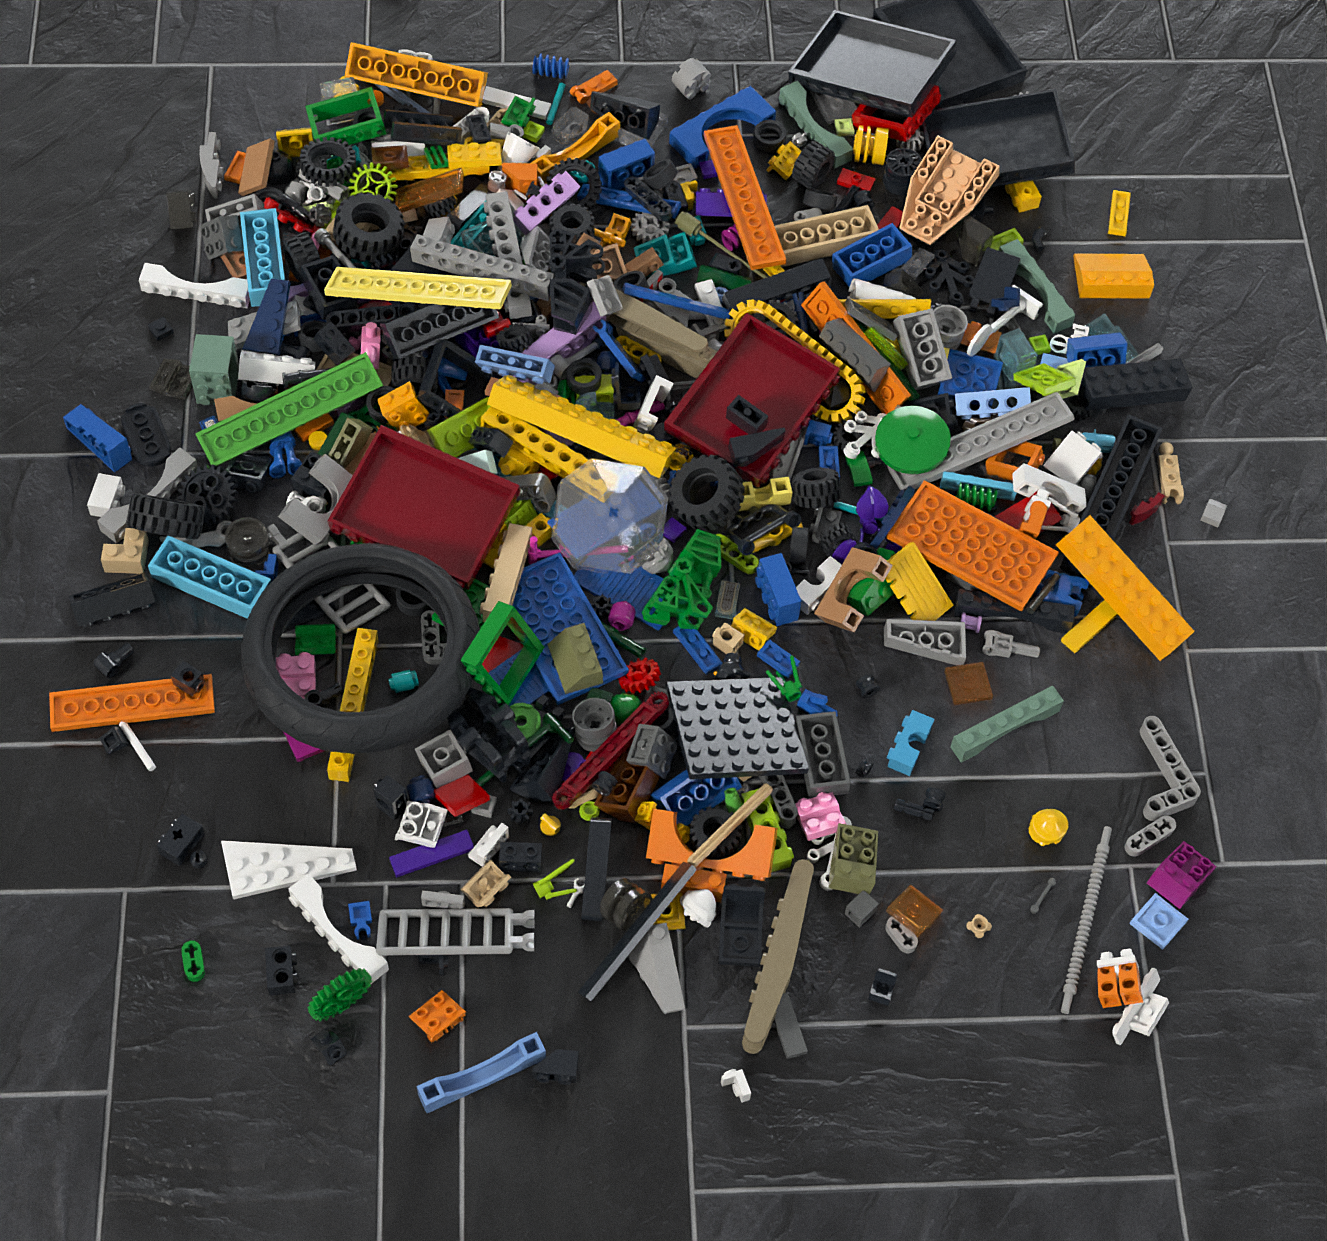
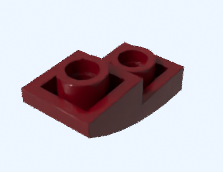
M1158 492L1154 498L1151 496L1147 503L1142 501L1139 506L1135 505L1130 512L1132 517L1129 523L1134 525L1149 518L1161 506L1165 495Z

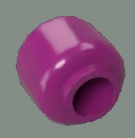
M627 601L616 602L611 607L608 621L612 627L617 628L619 631H624L633 625L636 610Z

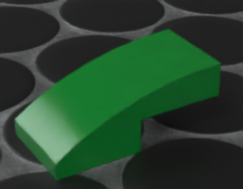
M860 451L854 459L845 456L854 487L873 484L864 452Z

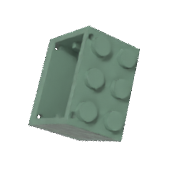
M196 334L189 372L197 404L215 405L214 399L228 396L236 397L239 362L233 336Z

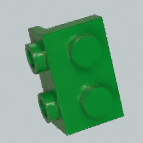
M515 95L501 123L508 127L513 124L526 127L530 119L528 115H533L536 106L534 102L536 99L532 98L528 102Z

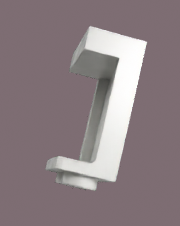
M656 375L633 425L638 431L647 433L653 429L658 417L649 413L654 399L664 402L673 386V382Z
M1071 431L1043 466L1056 477L1079 486L1078 483L1098 458L1101 459L1103 457L1100 452L1102 449L1095 443L1089 444L1085 441L1087 438L1082 433L1077 432L1076 434Z

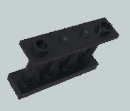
M385 110L383 124L385 128H392L390 137L392 141L436 145L460 144L462 129L461 127H452V115Z

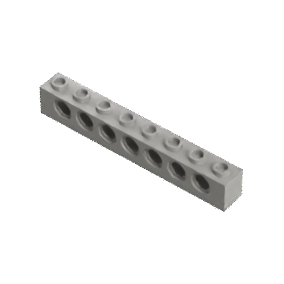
M507 191L486 194L487 202H483L485 213L489 214V216H486L487 225L492 228V230H489L490 240H494L495 243L492 244L493 255L497 254L498 258L522 264ZM510 290L504 302L505 312H509L510 319L532 316L529 295Z
M418 234L410 247L412 262L465 277L511 280L512 287L510 290L546 301H549L551 297L550 279H554L553 273Z

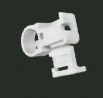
M1073 324L1075 331L1071 337L1088 336L1090 327ZM1064 335L1054 336L1050 341L1051 349L1054 352L1066 354L1069 337ZM1062 337L1066 340V343L1054 341V339ZM1053 344L1063 346L1065 348L1063 350H1057L1054 348Z

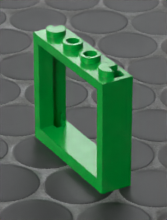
M372 87L305 106L314 140L319 138L320 141H323V137H327V141H330V138L333 137L335 142L341 139L342 143L346 141L348 145L386 134ZM373 106L375 119L319 135L316 122Z
M498 601L463 655L461 662L467 667L466 671L474 675L473 680L482 686V691L494 696L498 705L506 703L509 706L545 647L514 606ZM506 625H508L524 647L500 685H498L483 667L482 663Z

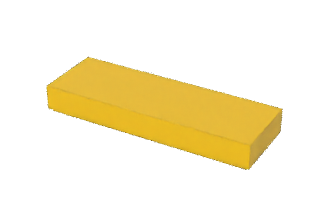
M1113 190L1108 234L1126 235L1131 193Z

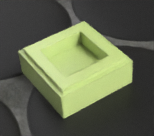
M852 118L835 119L834 125L837 136L854 135Z

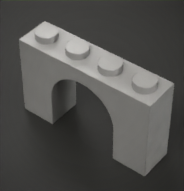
M326 454L317 460L309 474L329 490L332 498L329 512L325 514L316 513L296 498H293L278 516L314 545L324 542L329 537L330 533L328 531L330 528L327 520L353 476Z

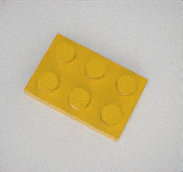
M487 142L465 145L456 143L447 146L449 168L502 165L500 143Z

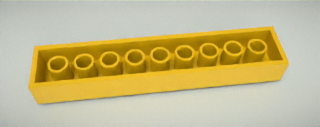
M505 375L493 384L487 405L657 478H660L669 469L676 450L669 442H660L650 434L639 433L634 427H625L615 419L609 420L604 418L599 412H590L582 405L569 403L563 397L557 398L551 395V392L536 389L533 384L522 383L511 375Z

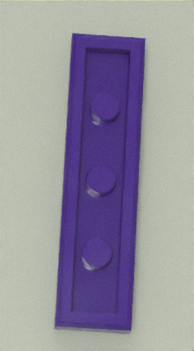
M464 830L439 839L435 848L422 845L389 857V860L397 878L470 852L474 846L468 831Z

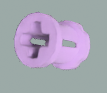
M963 612L961 622H965V629L974 630L975 633H979L982 616H969Z

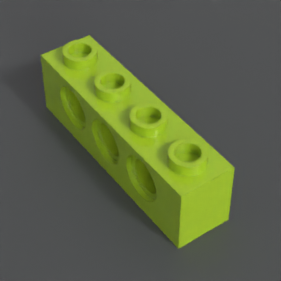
M758 789L742 793L741 800L743 804ZM769 795L746 820L751 833H753L755 825L778 828L775 845L779 849L774 851L771 871L774 872L790 867L794 855L791 847H787L785 842L787 840L784 829H780L778 824L780 823L777 811H773L771 806L773 801L771 795ZM763 810L765 813L759 814L756 811Z

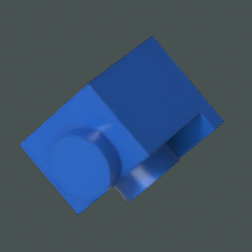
M810 420L805 434L804 445H808V443L815 446L831 444L833 433H830L832 425Z

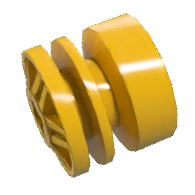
M859 125L853 146L854 162H859L861 154L863 155V163H866L869 155L872 156V164L884 165L888 129L877 127L875 134L871 135V128L868 126L866 134H863V126Z

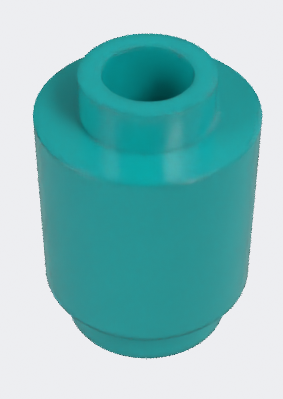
M409 669L391 674L392 678L388 679L390 689L395 690L396 693L415 689V686H419L415 670L410 671Z

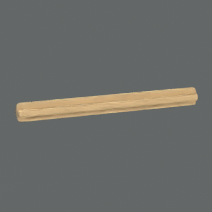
M765 783L688 858L687 863L692 864L696 868L773 791L772 787Z

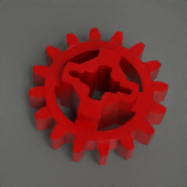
M638 658L636 662L630 661V664L627 666L629 672L618 678L621 688L625 692L631 691L634 694L636 691L641 693L642 689L648 691L650 686H655L654 681L660 680L661 672L658 663L654 662L653 659L648 661L647 658H644L641 661Z

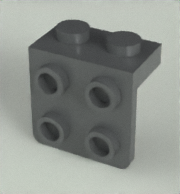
M237 215L219 216L201 225L205 253L209 260L226 253L244 251Z

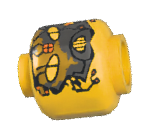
M679 443L672 446L676 448L669 466L672 470H680L685 462H691L693 453L685 444Z

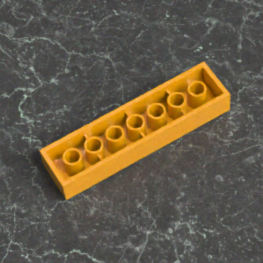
M351 42L344 77L481 107L488 73Z
M1091 515L1056 544L1159 661L1168 656L1194 632L1190 625Z

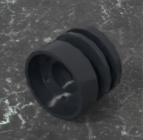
M897 148L887 155L883 184L889 192L896 195H907L911 177L922 161L919 154L911 149Z

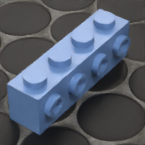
M484 345L479 346L475 363L482 368L481 371L492 374V371L498 372L501 376L512 375L522 381H526L527 378L537 384H543V382L550 383L555 365L546 358Z

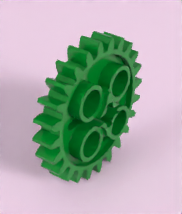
M365 968L353 969L350 973L346 971L343 976L339 975L334 980H331L329 985H324V989L318 991V995L312 997L313 1001L308 1003L310 1005L307 1007L308 1012L315 1021H322L324 1018L327 1020L330 1016L335 1017L337 1013L341 1014L346 1009H349L351 1004H356V1000L363 997L362 994L368 992L367 989L371 987L370 984L373 982L371 980L372 977Z

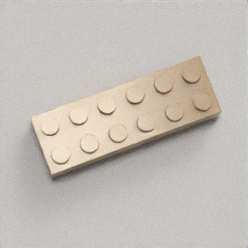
M861 206L774 226L786 257V264L780 266L783 267L832 256L833 253L878 231L879 228L869 206Z

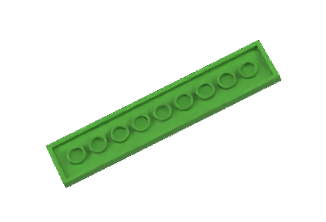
M365 352L199 431L195 435L210 464L219 466L382 387L383 384Z

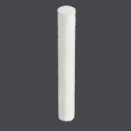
M120 722V728L149 771L156 768L155 764L128 723Z

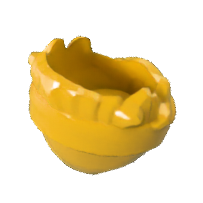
M1044 809L1032 816L1029 834L1041 846L1051 843L1058 844L1067 833L1068 821L1062 812L1055 809Z

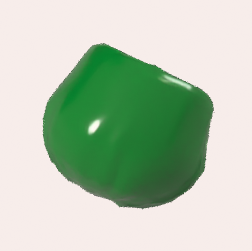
M622 693L615 695L611 699L610 704L614 709L616 725L620 726L642 704L638 696Z

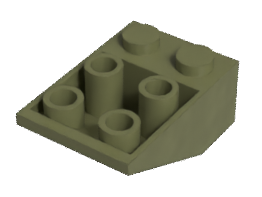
M838 823L828 888L856 894L865 891L870 894L875 885L878 831Z

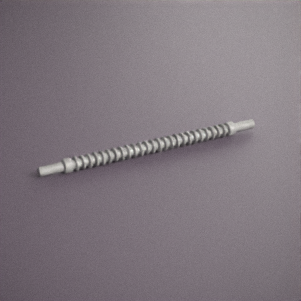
M1108 826L1104 827L1101 842L1097 845L1095 863L1093 864L1094 868L1090 875L1091 879H1089V889H1087L1088 894L1085 895L1087 899L1084 900L1082 920L1079 921L1077 941L1074 943L1075 947L1073 950L1075 952L1072 953L1073 957L1070 959L1072 963L1069 964L1071 968L1068 969V979L1065 980L1067 984L1063 988L1065 995L1061 1012L1064 1014H1069L1073 995L1077 992V980L1080 979L1078 975L1081 974L1080 969H1082L1080 964H1083L1082 959L1085 957L1084 953L1086 950L1084 948L1087 947V938L1090 936L1088 932L1091 929L1089 927L1092 926L1093 911L1096 910L1094 906L1097 905L1098 890L1101 889L1099 885L1102 884L1103 870L1105 869L1107 855L1110 850L1108 844L1112 828Z

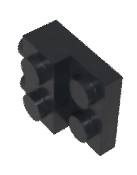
M948 393L912 401L913 406L924 407L937 413L945 421L949 431H955L954 426L958 425L956 414L953 415L952 410H956L954 399H950Z
M242 454L231 459L226 471L230 473L229 476L235 479L232 483L238 485L236 488H243L248 492H261L267 482V474L272 464V459Z

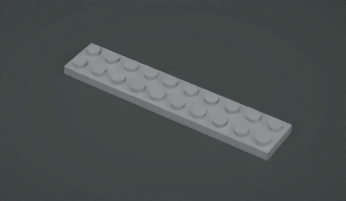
M1055 392L951 437L949 452L945 460L929 472L905 474L890 468L888 465L887 467L900 490L903 489L905 491L909 485L917 489L924 480L929 483L942 478L943 472H956L1073 421L1074 415L1059 393Z

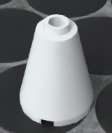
M508 131L501 153L502 163H528L539 148ZM502 165L498 166L497 171L502 172Z

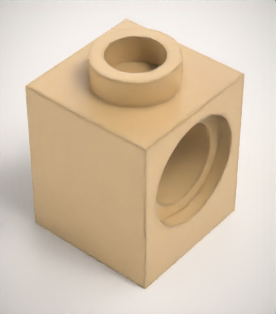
M724 623L721 628L717 627L712 635L713 646L725 654L736 653L743 645L744 634L727 623Z

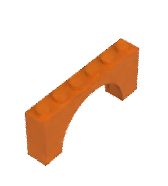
M653 809L646 858L652 859L651 863L662 865L664 861L672 862V865L680 866L683 861L687 863L688 858L694 852L687 847L678 832L677 812ZM755 825L750 840L738 853L720 860L705 858L696 869L704 870V867L711 868L712 872L723 874L724 871H730L732 876L744 878L745 874L753 875L752 879L765 881V877H771L778 828Z

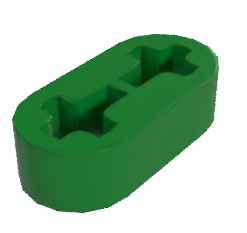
M188 941L182 946L184 971L190 981L197 982L205 975L203 954L198 942ZM194 947V950H196L194 951L195 958H191L189 954L190 948ZM192 964H196L198 969L196 975H193L191 972L193 971Z

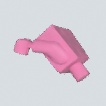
M369 322L366 326L362 327V334L358 339L350 337L348 341L355 350H358L361 346V354L366 352L374 369H379L381 328L377 327L376 323Z

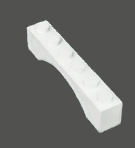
M149 263L144 264L139 278L141 291L147 293H157L201 302L206 301L237 308H248L250 301L247 279L232 277L216 283H193L175 277L161 265Z
M309 873L288 888L291 903L303 910L302 915L308 922L312 921L316 925L315 930L321 937L326 936L331 949L334 952L337 950L342 955L341 959L346 966H352L355 970L365 968L372 977L371 980L373 982L389 970L388 962L382 955L380 956L376 953L374 947L353 942L333 927L324 911L322 888Z

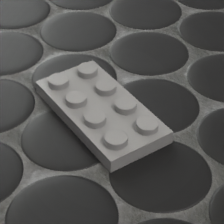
M297 300L287 304L283 335L301 330L300 310ZM257 312L228 321V335L234 337L236 350L243 348Z

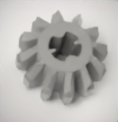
M919 127L907 142L896 140V147L920 152L925 141L924 132L920 131Z

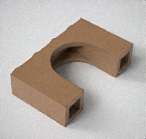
M852 547L814 614L828 624L855 632L864 615L852 606L847 605V597L850 590L857 582L865 578L884 582L893 565L880 555Z

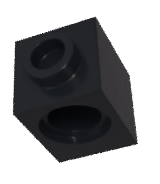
M185 661L171 674L173 685L192 697L204 687L203 673Z

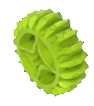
M371 162L370 168H368L367 164H363L365 170H362L360 167L357 168L360 172L359 175L353 172L352 175L356 177V180L350 179L351 183H355L354 186H349V189H355V192L350 194L351 196L367 192L377 195L382 187L388 185L384 199L388 198L392 202L394 201L390 195H397V192L392 191V188H397L398 186L396 184L392 185L391 182L396 181V178H389L393 172L389 171L386 174V166L380 170L381 164L378 163L376 168H374V163ZM371 172L380 173L384 176L385 180L375 181ZM366 174L367 184L359 189L360 180ZM371 182L378 184L375 192L373 190H365L371 186Z

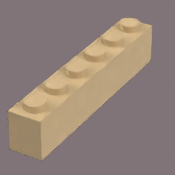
M510 523L508 530H504L502 538L504 543L499 545V559H495L493 569L495 572L491 573L489 578L490 588L485 590L484 599L486 601L482 602L480 607V614H483V622L486 621L498 601L513 605L528 555L532 527Z

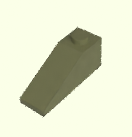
M347 418L328 456L336 463L344 466L345 469L363 448L373 428L360 419Z

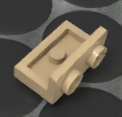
M489 860L460 890L476 907H487L494 901L495 898L493 896L498 891H503L509 885L507 881L511 876L509 874L505 875L492 860Z

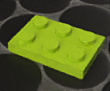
M1045 363L1013 373L1015 381L1030 387V389L1043 396H1048L1058 391H1066L1070 387L1076 386V378Z

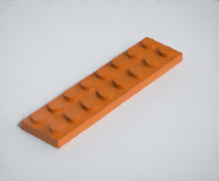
M825 281L819 283L801 304L821 332L826 322L841 318L876 350ZM890 367L876 392H872L863 382L861 383L865 386V391L880 411L885 414L893 411L897 405L901 406L911 396Z
M212 674L203 675L205 680L204 687L201 691L196 692L193 697L173 685L172 679L49 693L51 731L215 713Z

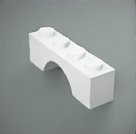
M1025 463L1012 473L1014 492L1030 497L1038 489H1043L1050 492V497L1072 512L1079 513L1086 507L1085 489Z

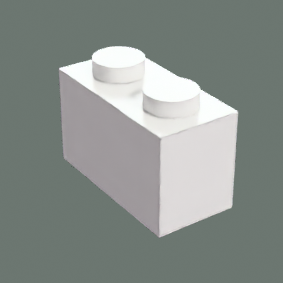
M98 474L87 504L90 515L102 517L111 508L120 506V497L124 496L125 485H123L121 477Z

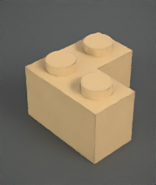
M126 528L123 544H103L101 562L104 571L108 573H143L149 543L146 531Z

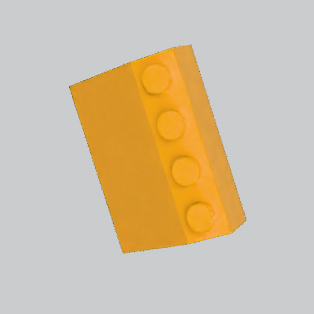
M1074 254L1079 298H1150L1154 288L1152 270L1144 254Z

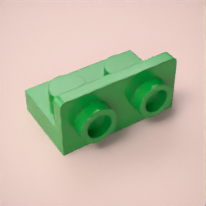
M334 624L295 626L296 655L303 652L310 653V655L336 653V631Z

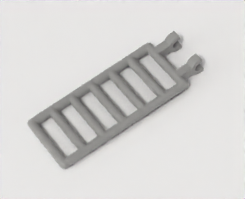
M274 524L267 527V530L270 532L267 536L277 544L273 547L272 551L287 569L326 545H329L331 548L339 546L329 535L324 542H319L316 545L312 544L288 558L283 553V550L305 537L297 533L286 540ZM361 584L341 587L324 598L320 595L314 600L342 633L347 634L390 608L391 605L373 584H363L368 589V592L336 611L329 606V603ZM373 597L381 604L347 625L340 618Z
M511 908L381 910L379 913L376 953L380 956L510 954L513 948L534 951V933L513 936V925L534 928V910H527L524 913H514ZM429 917H442L440 946H428ZM450 917H463L462 946H449ZM471 917H484L483 946H470ZM492 917H505L504 945L492 946ZM387 918H400L398 947H385ZM408 918H421L419 946L406 947Z

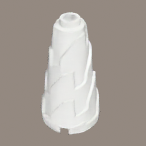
M859 279L852 280L848 291L851 293L847 297L848 299H916L900 291L887 289L884 286Z

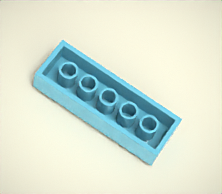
M276 208L240 212L251 307L260 306L271 278L285 280Z
M167 536L148 565L152 578L247 619L259 596L271 583V579L171 536Z

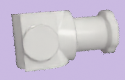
M292 491L288 496L286 505L293 498H296L310 510H317L314 511L316 513L325 514L326 512L325 506L327 501L322 497L311 496L305 498L299 495L297 491Z

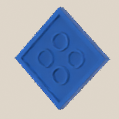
M950 349L947 361L952 379L940 384L938 395L948 393L950 399L955 400V394L996 390L1003 362L977 355L969 356L965 352ZM992 399V400L989 401V403H988L989 408L992 407V404H993V400H994V399ZM978 401L971 402L972 405L980 406Z

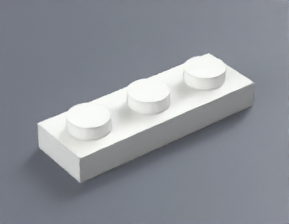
M712 279L695 284L694 287L700 302L722 307ZM705 314L709 327L717 324L720 332L729 329L725 326V319Z

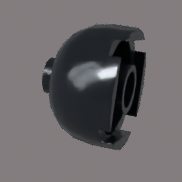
M274 149L267 183L276 185V183L281 182V184H285L294 177L295 165L288 153L283 150Z
M242 380V396L246 402L258 404L277 395L279 384L249 380L246 382Z

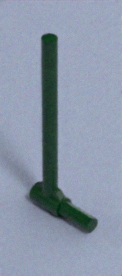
M551 713L544 715L542 719L543 726L527 739L528 745L531 747L545 734L550 732L558 733L568 744L574 741V738ZM489 770L475 782L482 787L495 775Z

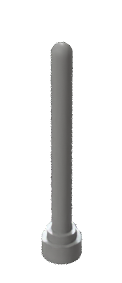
M321 228L316 231L314 238L319 244L326 245L346 268H356L331 241L330 234L326 229Z

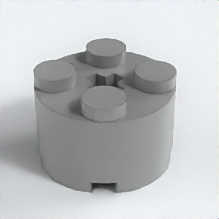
M690 58L679 66L681 68L679 72L675 71L672 76V83L685 97L691 100L699 91L704 92L707 90L711 74L699 60Z

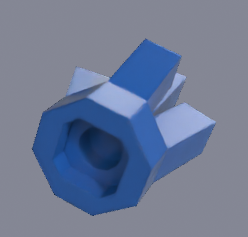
M807 689L802 693L797 704L798 709L808 714L836 711L837 716V710L826 705L828 702L827 696L813 693Z

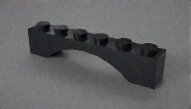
M959 589L955 600L954 617L961 618L963 612L974 617H1013L1036 623L1049 631L1068 633L1073 625L1075 606L1042 601L1035 612L1030 614L1027 612V608L1033 599L1028 601L1021 612L986 592Z

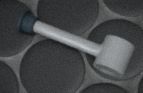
M597 335L590 345L569 358H563L560 354L555 355L550 360L555 365L553 373L561 380L566 379L567 368L572 362L583 358L594 350L604 349L607 345Z

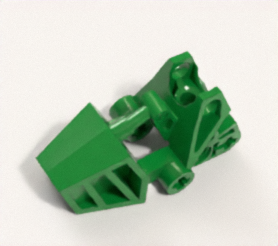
M700 529L696 530L668 571L670 576H666L643 608L642 615L645 621L666 625L670 622L671 616L676 618L680 628L698 630L704 621L703 618H707L713 609L708 602L712 594L709 586L722 567L720 536ZM697 605H704L707 612L700 611ZM654 606L656 610L653 615H650L649 612ZM688 617H694L697 620V624H691Z

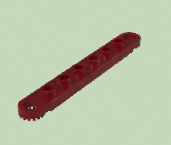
M657 691L658 693L654 692V694H651V697L646 702H643L553 793L552 800L556 808H569L599 778L598 774L600 771H606L632 744L638 725H651L668 708L669 699L665 693ZM663 699L661 704H654L656 700ZM568 796L565 801H558L560 797Z

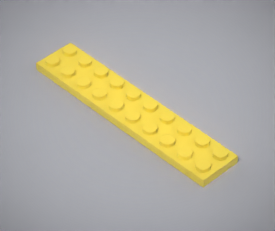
M336 267L324 291L325 295L335 297L501 309L512 284L511 280Z

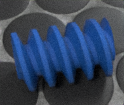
M540 53L538 58L535 55L533 74H537L539 70L541 76L546 73V76L549 77L552 73L553 78H556L558 74L560 79H563L564 76L567 78L569 58H566L565 62H563L562 57L556 61L555 56L549 60V55H546L545 59H543L542 53Z

